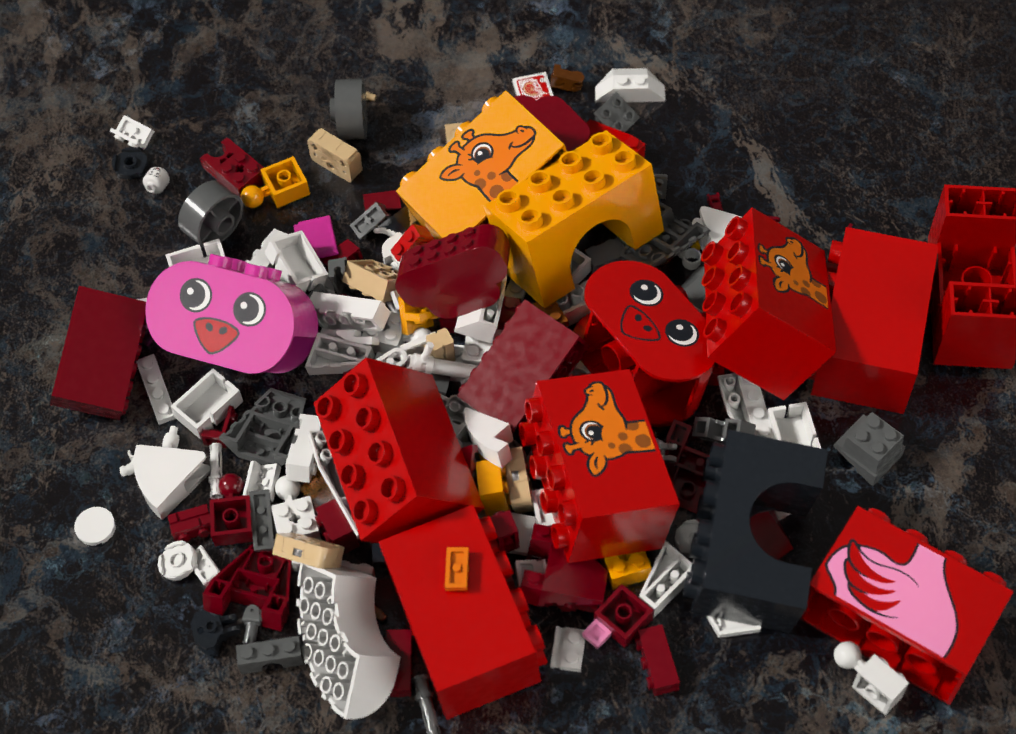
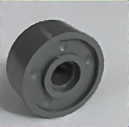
M363 78L336 79L334 98H330L331 122H336L338 138L341 140L367 138V100Z
M207 181L198 186L182 205L178 217L179 228L202 247H204L203 243L218 238L220 242H223L232 234L241 219L243 201L237 194L219 181Z

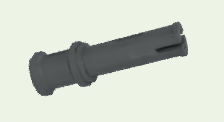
M428 674L417 675L411 679V683L415 687V700L420 704L427 734H441L432 702L434 693L430 690L428 682L430 677Z

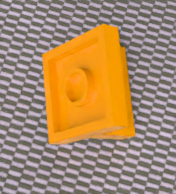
M398 297L403 335H410L417 328L434 326L433 319L439 317L431 313L428 307H413L405 303L401 297Z

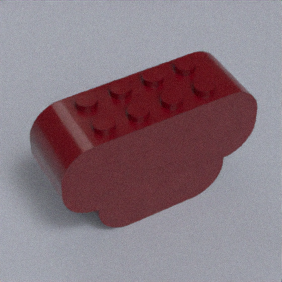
M527 95L514 97L565 145L567 151H573L589 141V126L561 98L544 96L535 100Z
M482 224L468 227L458 233H451L441 239H434L424 245H417L407 250L401 257L395 283L396 290L401 299L408 305L417 308L428 307L431 313L444 319L456 318L478 309L489 307L495 304L500 296L501 283L508 269L510 241L499 227L492 224Z

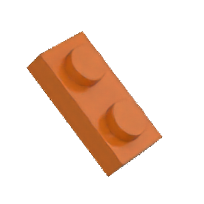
M447 547L446 591H467L468 547Z

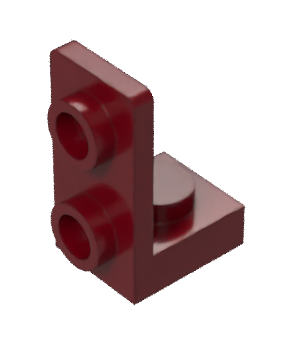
M229 405L222 432L217 429L202 430L201 438L204 445L209 446L212 443H220L222 448H227L219 439V436L223 432L226 433L230 430V426L235 421L237 422L238 414L235 412L234 406Z

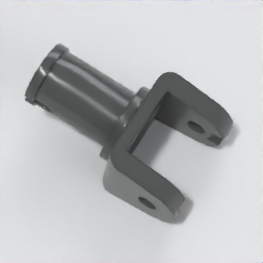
M249 605L242 617V622L246 625L243 644L256 643L258 627L262 626L261 610L256 605Z

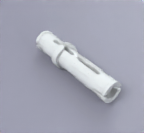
M212 443L209 445L210 498L220 499L223 498L218 488L219 480L223 476L222 444Z

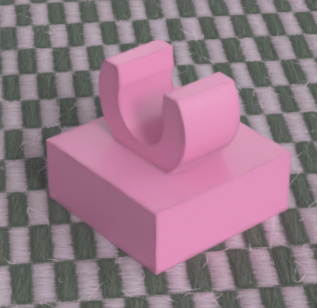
M597 619L582 633V637L597 650L612 635V632Z

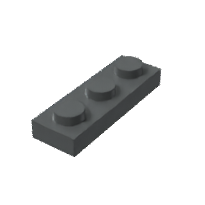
M270 490L251 491L249 496L254 551L273 550L275 540Z

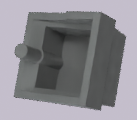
M873 412L867 417L863 414L833 445L872 486L903 456L905 449L903 445L904 435Z

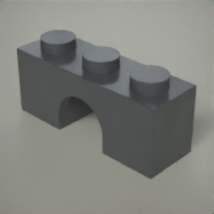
M695 417L692 436L704 441L724 442L728 430L755 435L756 425L742 419L726 418L725 421H720L709 417Z
M299 636L236 645L237 666L241 674L260 672L262 671V666L270 663L281 664L283 668L304 665L301 649L302 643Z

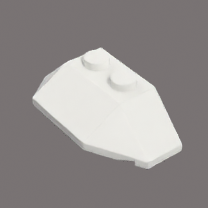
M647 68L612 69L595 87L596 103H605L616 92L625 102H665V86Z

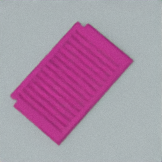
M330 215L298 222V224L293 226L294 232L303 231L319 259L339 254Z

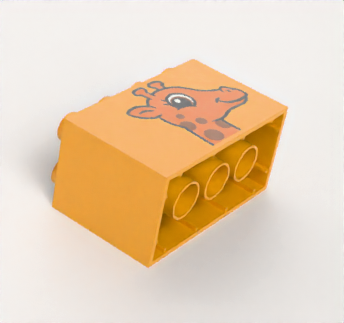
M504 91L499 97L494 96L488 99L482 107V112L472 122L466 121L457 128L455 137L444 147L439 146L429 154L427 163L417 172L411 171L406 174L396 192L421 226H425L434 239H441L451 233L464 231L468 227L489 224L484 205L497 198L500 192L511 189L528 179L529 175L534 171L542 170L557 161L563 153L568 151L565 145L512 95Z

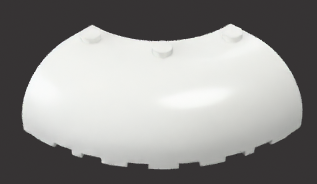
M300 563L297 586H301L300 599H297L296 605L299 606L300 618L297 619L299 635L303 637L302 654L305 663L310 665L312 671L310 673L311 679L315 687L321 689L322 698L328 700L332 705L331 708L345 719L366 717L380 708L389 697L395 684L401 658L387 646L377 624L374 605L376 578L345 566L321 569Z

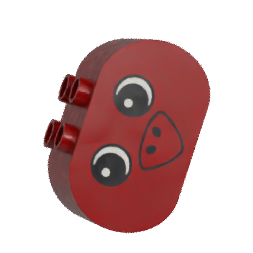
M616 261L600 267L590 276L584 291L585 302L591 312L585 315L573 330L574 333L590 345L580 361L591 374L630 369L651 426L666 427L671 426L674 419L681 422L687 420L699 407L716 363L707 358V339L703 336L706 326V313L699 312L693 306L683 287L675 286L662 271L651 265L637 261Z

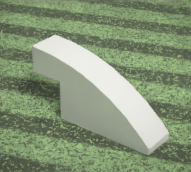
M466 407L464 409L465 423L472 444L478 446L477 452L492 464L500 468L504 467L512 460L509 443L514 439L510 424Z

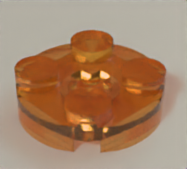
M318 467L316 475L312 476L310 483L305 482L300 489L306 497L310 496L311 500L320 494L317 492L322 487L325 489L328 486Z

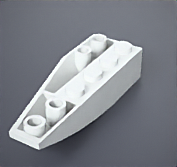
M507 274L502 280L498 301L489 307L459 316L454 332L488 343L492 342L502 308Z
M736 373L717 376L726 412L730 419H742L756 425L755 435L775 439L761 388Z
M309 431L308 435L317 467L356 536H359L343 487L339 481L332 455L328 449L324 432Z

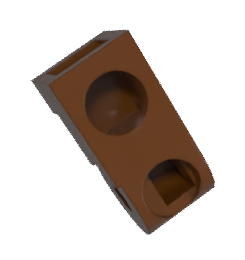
M554 64L550 87L574 92L580 91L584 75L579 71L561 69V65Z

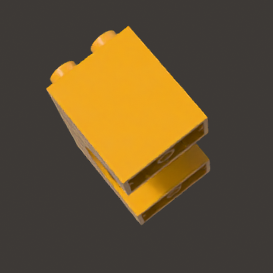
M607 130L594 134L583 145L573 151L563 153L557 161L542 170L534 171L529 175L528 179L511 189L500 192L497 198L484 205L489 224L502 229L510 241L511 248L507 275L544 308L575 289L570 268L571 258L578 242L595 225L602 223L634 250L664 232L652 164Z

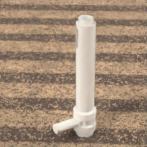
M427 342L422 354H409L407 359L408 369L427 374L433 373L469 379L471 371L478 366L436 359L430 356L434 347L432 342Z

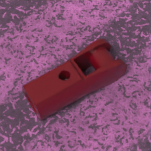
M716 192L715 195L707 194L709 207L723 211L719 192Z

